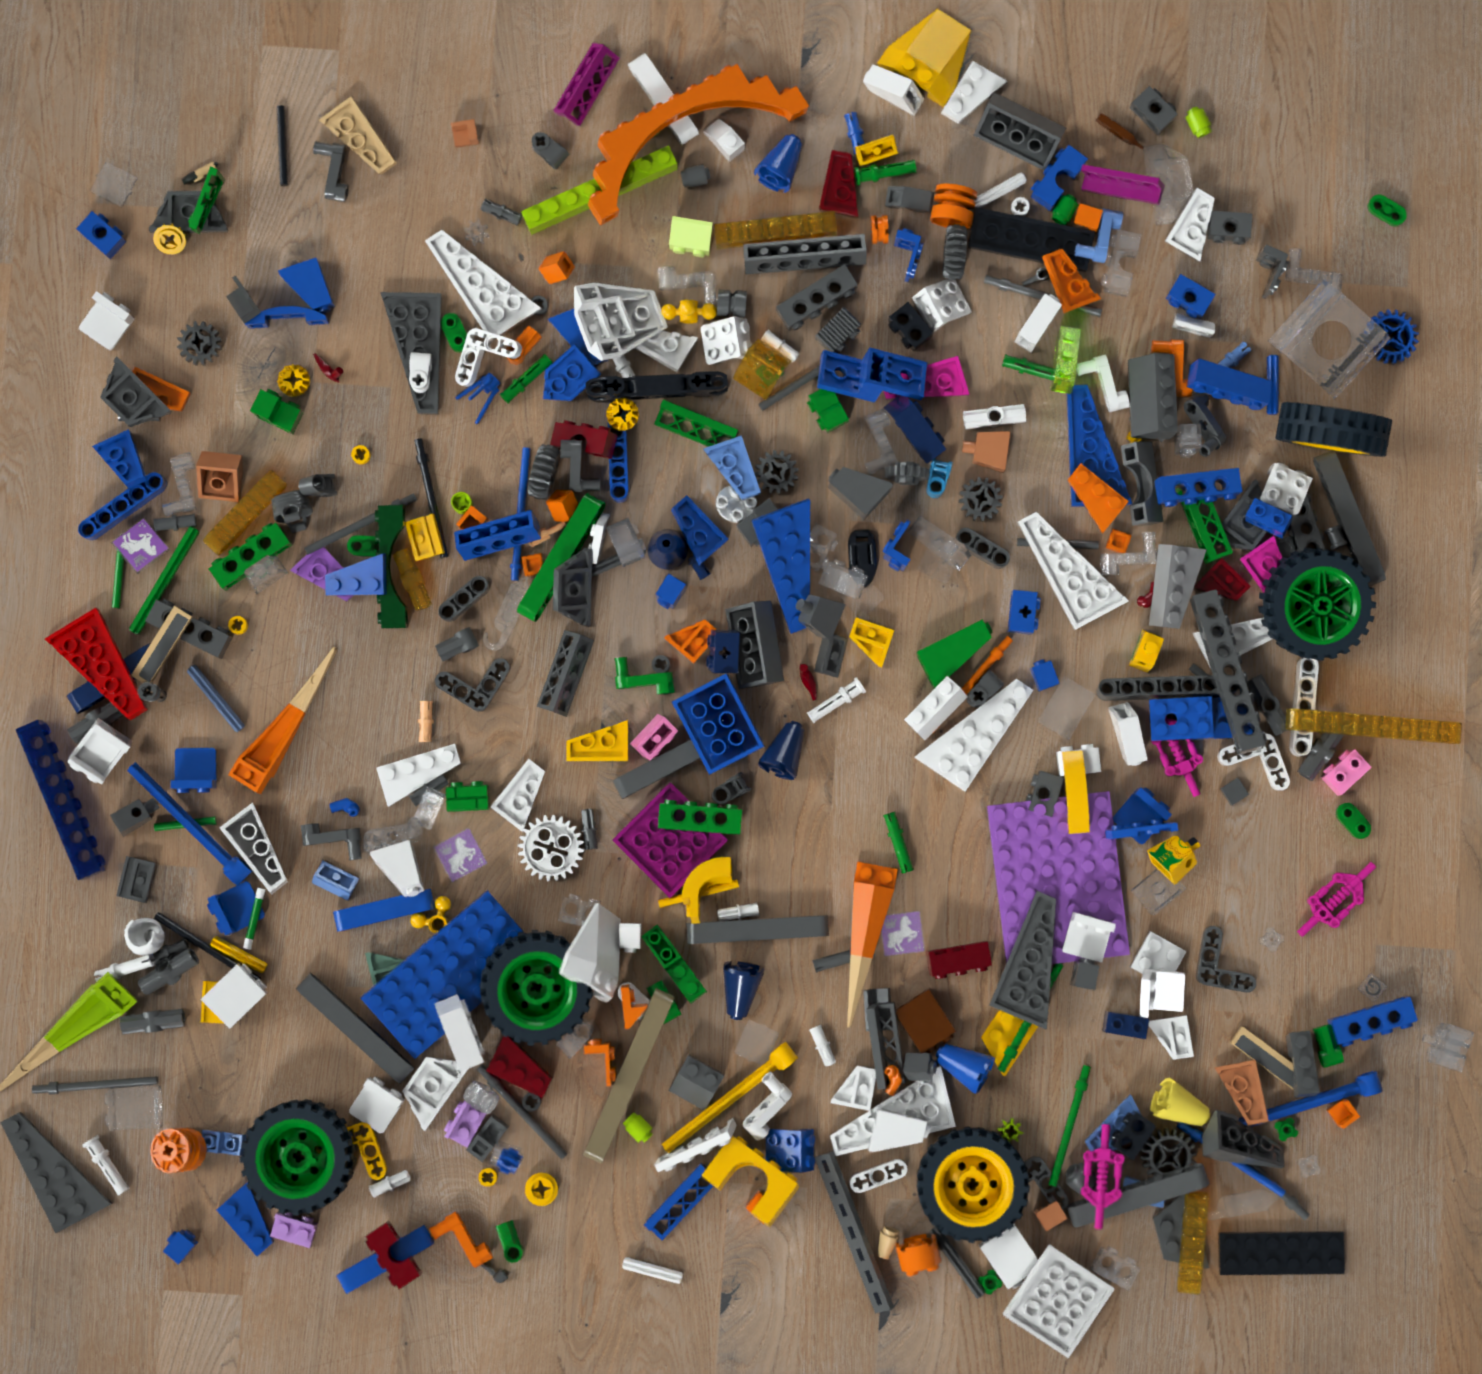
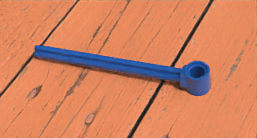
M136 762L129 767L127 771L224 866L223 873L235 885L238 886L252 872V869L241 858L236 856L233 858Z
M1377 1071L1358 1075L1353 1083L1321 1092L1316 1096L1305 1097L1267 1109L1269 1122L1353 1095L1360 1094V1096L1368 1097L1381 1093L1383 1089ZM1244 1117L1239 1118L1238 1121H1240L1244 1125H1248Z

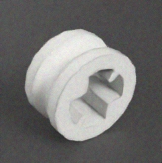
M1019 197L1012 202L1011 212L1013 215L1024 217L1028 213L1030 205L1027 199ZM1017 203L1025 205V207L1023 208V212H1019L1020 210L1017 211L1015 209L1017 207Z

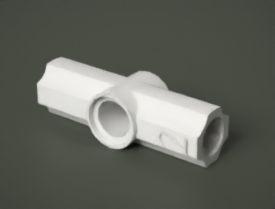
M1024 404L1004 407L993 406L988 409L963 411L965 430L982 427L995 428L999 425L1026 422ZM992 412L998 413L1000 420L992 421L989 414Z

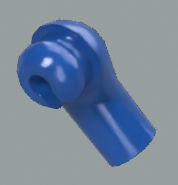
M349 798L329 803L332 813L344 810L349 816L355 817L360 811L358 804Z

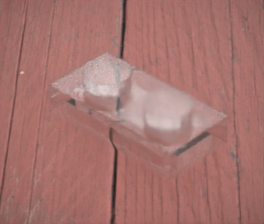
M427 787L412 823L431 830L446 794Z

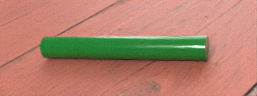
M118 548L112 608H120L125 556Z
M216 816L194 819L200 826L217 824ZM178 821L154 823V831L185 828Z

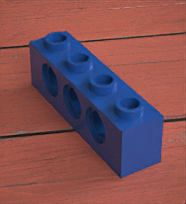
M1239 468L1162 476L1154 481L1158 505L1165 504V507L1176 506L1179 502L1191 505L1197 503V500H1204L1205 503L1217 501V498L1224 497V500L1236 499V496L1243 492ZM1215 482L1221 484L1222 490H1218L1215 487ZM1195 484H1199L1202 487V493L1195 489ZM1176 486L1182 489V495L1177 494L1175 490Z
M532 510L454 532L456 549L464 561L541 539L539 522Z
M1404 996L1328 1019V1024L1332 1026L1336 1043L1345 1047L1354 1044L1353 1040L1361 1038V1041L1374 1038L1373 1034L1381 1032V1035L1392 1033V1028L1399 1026L1401 1029L1413 1026L1412 1022H1416L1418 1019L1411 997ZM1391 1011H1395L1397 1014L1394 1022L1389 1020V1013ZM1371 1017H1376L1377 1025L1374 1028H1371L1369 1025ZM1355 1022L1358 1030L1352 1034L1349 1031V1026Z

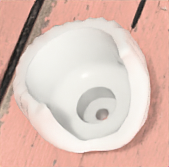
M151 918L131 920L124 930L128 948L138 955H148L157 952L165 940V934L161 925Z

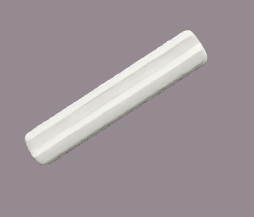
M1020 172L977 196V199L974 200L976 202L974 209L976 207L981 208L1025 184L1027 181L1025 175Z
M628 1257L624 1258L622 1265L623 1269L678 1284L681 1283L683 1277L682 1272Z

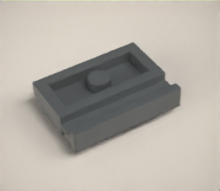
M126 856L116 896L147 903L157 863Z

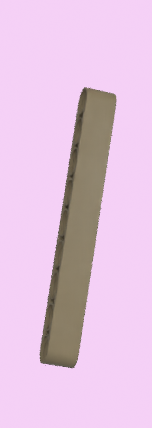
M657 988L655 989L583 1156L601 1164L603 1163L675 996Z

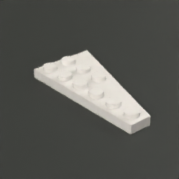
M443 230L425 240L484 331L502 336L536 314L539 310H542L541 307L532 302L527 296L518 291Z
M1037 512L1018 521L1026 540L1074 630L1129 601Z
M1015 679L914 758L965 792L1033 692V689Z
M941 1066L937 1067L932 1081L913 1082L894 1096H891L870 1111L831 1134L830 1137L835 1156L867 1149L877 1109L926 1120L927 1126H930L929 1133L956 1127Z

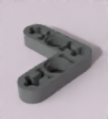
M503 658L494 660L476 689L448 672H440L435 678V684L439 689L473 710L482 712L487 709L509 674L510 665ZM503 662L505 663L506 671H500L498 677H501V679L498 681L494 676H490V673L496 674L498 670L495 667L496 664L501 665ZM448 676V681L454 684L455 680L458 681L453 687L452 692H449L450 686L446 684L443 687L441 686V677L445 678ZM489 679L494 680L496 683V687L492 691H488L484 687L485 682ZM465 686L468 693L465 697L457 696L456 690L458 687ZM472 691L475 692L473 697L477 699L483 697L482 701L485 703L483 707L478 706L476 708V703L471 699L469 703L466 702L470 698Z
M1206 927L1202 934L1196 970L1197 981L1207 986L1245 993L1252 992L1256 987V980L1252 975L1217 968L1223 933L1219 927ZM1212 929L1218 934V937L1214 938L1212 943L1217 944L1216 948L1205 946V943L1210 944L1211 937L1207 936V934L1212 932ZM1208 949L1212 950L1215 954L1212 961L1204 959V952ZM1205 970H1208V974L1216 975L1215 971H1218L1216 976L1217 984H1213L1215 979L1209 978L1204 982L1201 973H1205ZM1223 974L1231 976L1232 981L1229 985L1221 983L1220 978ZM1236 975H1239L1237 980L1244 981L1248 977L1251 986H1247V989H1244V985L1236 984L1237 988H1234Z
M1038 1156L1030 1157L1024 1161L1027 1169L1033 1166L1032 1161L1041 1162L1039 1171L1033 1169L1029 1172L1032 1176L1028 1178V1182L1034 1179L1049 1204L1056 1200L1052 1194L1048 1197L1047 1193L1053 1192L1058 1187L1059 1190L1055 1192L1059 1197H1064L1062 1200L1063 1205L1060 1207L1062 1210L1068 1206V1197L1059 1183H1057L1056 1187L1052 1186L1049 1189H1045L1041 1185L1044 1178L1051 1177V1171L1045 1162ZM997 1181L993 1183L992 1188L997 1186Z

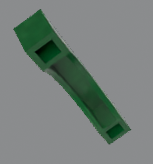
M378 505V510H375V522H378L379 530L375 531V541L379 543V551H376V556L383 553L386 554V595H377V604H381V612L377 614L378 624H381V629L408 628V607L395 590L390 569L394 544L400 532L406 526L405 505Z

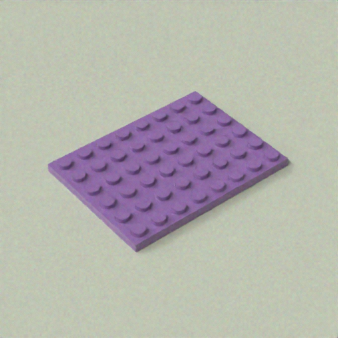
M1110 791L1088 793L1090 832L1069 834L1066 796L1058 797L1057 803L1054 805L1052 817L1044 815L1046 807L1043 804H1037L1034 807V812L1028 810L1031 801L987 806L1006 964L1037 891L1056 898L1052 964L1080 961V958H1082L1062 951L1072 912L1116 924L1114 932H1110L1103 958L1130 955L1116 839H1107L1105 830L1112 829L1111 826L1114 825ZM1049 798V799H1041L1040 801H1044V802H1045V801L1050 800L1051 798Z

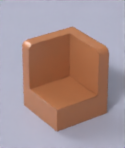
M474 119L451 123L455 147L479 144L477 126Z
M1057 1201L1052 1202L1043 1209L1039 1207L1034 1210L1035 1215L1046 1232L1068 1219Z

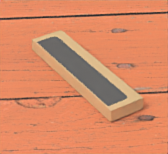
M174 606L131 676L142 683H153L193 617Z
M1241 1026L1230 1041V1044L1252 1060H1256L1257 1064L1294 1090L1292 1082L1294 1074L1293 1063Z

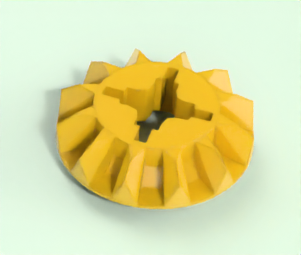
M163 224L161 227H157L153 236L155 246L165 254L180 253L187 242L186 234H183L181 228H177L173 224ZM175 235L173 240L165 243L167 236Z
M295 364L284 366V369L279 372L277 380L279 389L288 396H300L307 391L310 385V376L302 366ZM293 372L296 378L302 379L295 382L294 388L291 382L285 381L292 378Z
M617 398L609 404L606 410V417L608 423L614 429L625 431L635 426L639 418V411L633 401L627 398ZM620 406L623 411H631L626 414V422L621 417H617Z
M539 1172L532 1175L525 1185L527 1199L537 1206H546L552 1203L558 1193L557 1182L548 1173ZM540 1180L544 1187H550L544 1191V1198H542L539 1191H533L539 1187Z

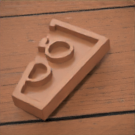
M1256 1060L1215 1067L1248 1126L1269 1122Z

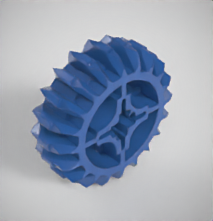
M1387 309L1385 314L1380 311L1378 317L1373 316L1371 318L1372 322L1366 324L1369 329H1365L1363 332L1367 335L1363 342H1369L1365 349L1369 350L1371 348L1373 350L1370 356L1378 355L1376 361L1384 358V364H1387L1389 360L1392 364H1395L1397 359L1399 362H1403L1405 360L1404 357L1409 358L1411 356L1410 352L1416 350L1414 345L1419 340L1413 337L1418 336L1419 332L1413 331V329L1417 327V324L1410 325L1412 318L1410 317L1406 320V313L1403 312L1398 316V310H1395L1392 314L1390 309ZM1384 322H1393L1399 326L1392 328L1388 324L1385 325ZM1377 328L1382 338L1380 343H1378L1376 338ZM1397 331L1393 339L1385 342L1390 334ZM1402 331H1404L1406 336L1405 345L1400 336ZM1385 346H1391L1392 348L1397 349L1398 351L1390 352L1383 348Z

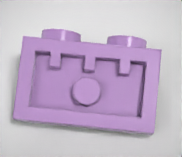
M466 1099L463 1103L461 1101L458 1103L454 1111L457 1115L453 1121L449 1120L444 1131L447 1132L446 1138H450L468 1148L488 1110Z
M277 1212L274 1217L275 1221L270 1237L311 1248L318 1223L313 1222L314 1219L308 1216L299 1218L293 1216V1213L290 1212L286 1214Z

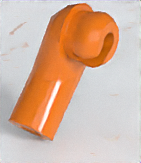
M890 1065L885 1068V1075L890 1080L885 1092L894 1096L902 1083V1076L896 1066Z

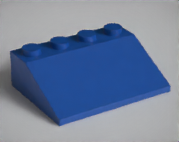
M727 673L672 701L709 775L766 747Z

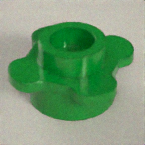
M1290 1117L1281 1122L1277 1121L1274 1125L1279 1134L1278 1138L1281 1141H1286L1287 1138L1297 1137L1298 1130L1294 1127V1120Z
M992 1269L988 1270L986 1275L978 1278V1282L984 1287L985 1293L991 1295L997 1288H1001L1003 1284L1002 1280L997 1278L996 1272Z

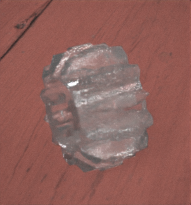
M473 1081L463 1095L466 1103L486 1114H490L496 1108L500 1099L497 1092L493 1091L492 1088L477 1081Z

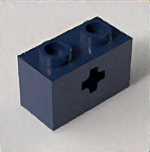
M711 630L707 638L710 655L707 656L706 665L709 671L713 673H738L739 632L735 630ZM724 648L725 652H722V654L720 655L719 651H722Z
M1105 1011L1102 1031L1146 1039L1149 1019Z

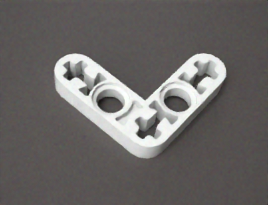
M471 329L467 335L455 374L456 382L466 387L474 384L485 350L515 359L522 353L521 344L518 341L481 329ZM475 335L485 338L484 342L475 340ZM497 338L498 346L492 349L491 341ZM505 345L515 348L514 352L504 349ZM474 352L475 360L469 363L468 355ZM464 374L468 376L467 380L463 378Z
M1266 734L1267 740L1271 742L1268 744L1269 751L1274 749L1275 753L1264 756L1263 752H1268L1264 746L1260 750L1252 751L1248 756L1238 755L1240 759H1237V755L1230 758V762L1223 760L1222 756L1225 755L1224 751H1227L1228 754L1236 752L1233 749L1235 744L1225 747L1218 752L1217 759L1224 766L1233 765L1259 755L1269 783L1274 790H1285L1290 784V779L1277 743L1271 734ZM1271 756L1278 760V765L1275 768H1270L1267 764V760ZM1281 768L1282 772H1279L1278 775L1279 778H1284L1285 780L1282 783L1283 787L1275 784L1277 776L1276 774L1271 775L1272 771H1277Z

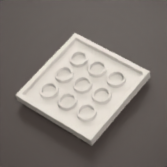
M1049 1244L1003 1312V1315L1069 1358L1115 1288Z

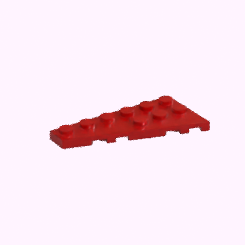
M98 608L92 609L45 638L60 655L94 685L127 719L132 720L148 710L144 700L138 695V688Z

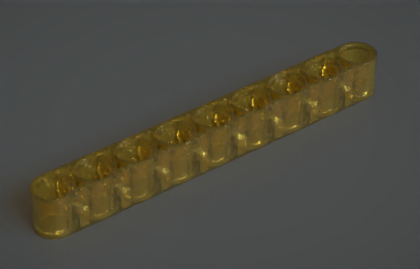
M1287 708L1285 729L1461 744L1462 723Z

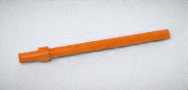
M1006 636L997 648L994 647L991 650V655L961 688L966 695L995 661H999L1002 658L1003 652L1013 642L1010 637Z

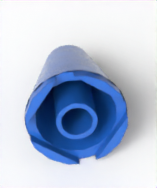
M793 134L784 136L756 166L754 175L758 174V181L776 192L779 189H784L783 193L790 190L802 149L799 137Z
M945 1044L944 1047L940 1046L935 1055L938 1058L937 1063L975 1094L979 1093L988 1078V1072L992 1070L995 1058L991 1055Z

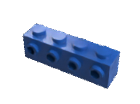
M1199 358L1190 365L1187 387L1194 389L1197 393L1210 394L1216 399H1226L1232 404H1242L1248 406L1251 410H1260L1269 404L1272 381Z

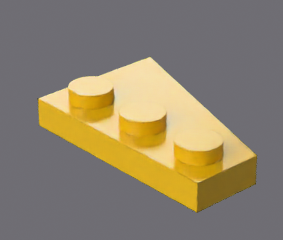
M628 720L567 740L566 761H628Z

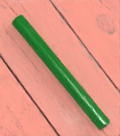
M189 527L133 620L129 630L134 634L139 635L147 623L145 620L155 601H160L200 532L196 528Z

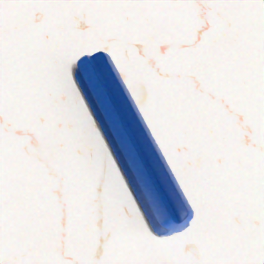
M1268 355L1267 380L1272 381L1270 401L1267 405V414L1276 415L1279 412L1278 355Z

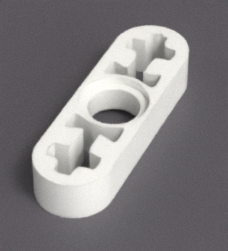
M894 1159L858 1172L851 1176L850 1187L854 1192L862 1193L895 1181L906 1175L907 1165L901 1159ZM896 1163L899 1166L903 1165L904 1168L901 1169V1174L892 1172L890 1173L892 1177L888 1179V1174L884 1167L888 1166V1169L891 1170L895 1168L894 1164ZM876 1170L884 1172V1179L880 1182L872 1178L873 1172ZM867 1173H869V1179L873 1183L868 1186V1181L864 1182L862 1188L853 1185L857 1177L860 1180L867 1179L865 1176Z

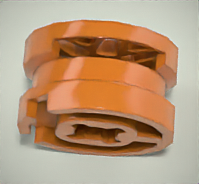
M872 215V244H877L878 242L887 244L889 241L888 216L882 215L877 217Z

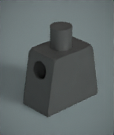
M808 595L806 600L799 599L796 603V609L801 611L798 618L799 622L816 636L831 640L846 604L814 595Z
M154 798L143 804L138 799L110 816L124 837L152 820L149 814L159 809V806ZM136 811L142 812L139 817H134Z

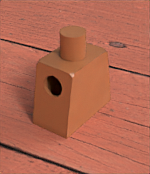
M978 432L975 442L963 440L962 452L973 454V464L1004 473L1010 432Z

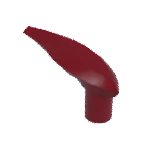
M314 353V358L323 374L330 380L339 383V377L343 374V369L337 367L333 370Z
M800 664L801 680L809 691L812 700H817L814 677L806 664Z

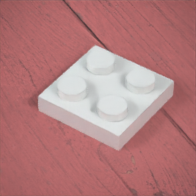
M1149 931L1130 967L1143 974L1144 969L1176 972L1187 951Z

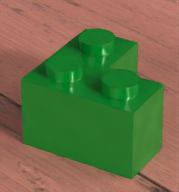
M260 389L250 412L256 418L293 435L304 414L299 409L300 405L289 401L287 404L281 400L282 397L277 392L267 389V391Z

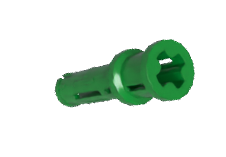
M915 160L883 166L871 164L870 167L865 168L854 167L857 185L868 181L877 182L885 177L916 173Z

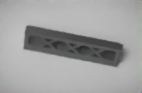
M564 630L537 707L567 717L594 640L581 634ZM569 637H574L572 644L568 647ZM563 657H565V658H566L565 663H564V665L561 666V665H560L561 659H562ZM558 676V682L554 685L553 681ZM551 695L552 699L549 706H547L545 703L548 696Z
M895 1002L870 1004L866 1012L877 1088L886 1089L890 1083L888 1076L885 1075V1068L888 1066L887 1062L899 1069L902 1076L901 1084H904L906 1077L903 1072L904 1063ZM890 1008L891 1017L888 1021L880 1016V1009ZM886 1026L894 1033L891 1041L883 1036V1030ZM889 1046L897 1054L893 1061L886 1056V1049Z

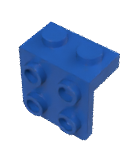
M909 229L898 230L894 242L895 247L913 251L905 282H909V278L914 279L918 262L914 261L915 258H920L924 244L920 242L921 236L914 234V231Z
M908 519L905 523L900 522L893 534L896 536L895 539H889L882 551L885 553L883 559L888 561V566L895 571H904L911 560L894 549L909 527L911 521Z
M176 749L175 780H171V789H177V793H189V789H197V793H209L210 789H217L216 749Z
M1140 787L1134 791L1115 813L1113 822L1117 825L1124 824V827H1131L1132 822L1143 821V824H1151L1150 820L1163 818V821H1167L1172 814L1169 812L1170 808L1164 802L1160 801L1158 803L1153 798L1154 794L1146 787L1142 789ZM1142 833L1132 838L1139 844H1144L1152 834Z
M245 881L219 895L207 898L209 901L207 907L212 915L215 914L218 920L216 925L221 934L224 933L225 936L231 935L249 925L256 896L250 882ZM262 907L258 921L265 917V912Z
M769 1129L766 1136V1161L770 1163L772 1160L781 1167V1172L804 1173L814 1171V1129Z

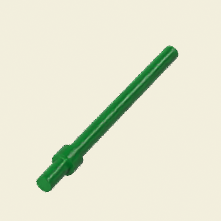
M1061 963L1055 964L1051 971L1050 990L1063 968ZM1023 1021L1011 1045L1007 1046L1003 1053L1004 1057L997 1068L999 1071L1005 1073L1011 1060L1015 1059L1018 1054L1017 1049L1031 1023Z
M1083 1065L1079 1080H1076L1074 1087L1076 1089L1048 1184L1054 1187L1058 1183L1084 1091H1087L1090 1066Z

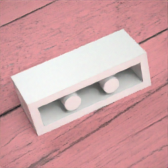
M946 676L904 720L917 734L926 740L968 696L954 681Z

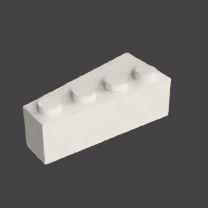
M251 803L222 825L220 829L272 895L288 883L255 805Z

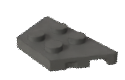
M168 191L163 205L159 207L156 213L157 216L153 224L149 227V232L155 233L157 227L159 228L163 224H173L175 227L181 228L183 233H196L190 229L188 221L195 210L201 191ZM215 203L201 233L228 232V228Z
M118 357L114 359L111 374L108 375L107 385L103 388L100 398L129 427L172 413Z
M1256 479L1253 480L1221 523L1231 548L1252 551L1267 532L1246 522L1245 515L1254 498L1260 500L1262 490ZM1216 540L1215 545L1224 546L1223 543Z
M584 548L554 569L553 610L587 627H591V548Z
M1190 1194L1180 1195L1152 1218L1162 1257L1164 1260L1208 1269L1209 1265Z

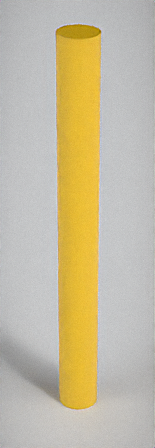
M732 880V883L710 886L701 897L738 888V880ZM682 894L658 900L660 908L683 902Z

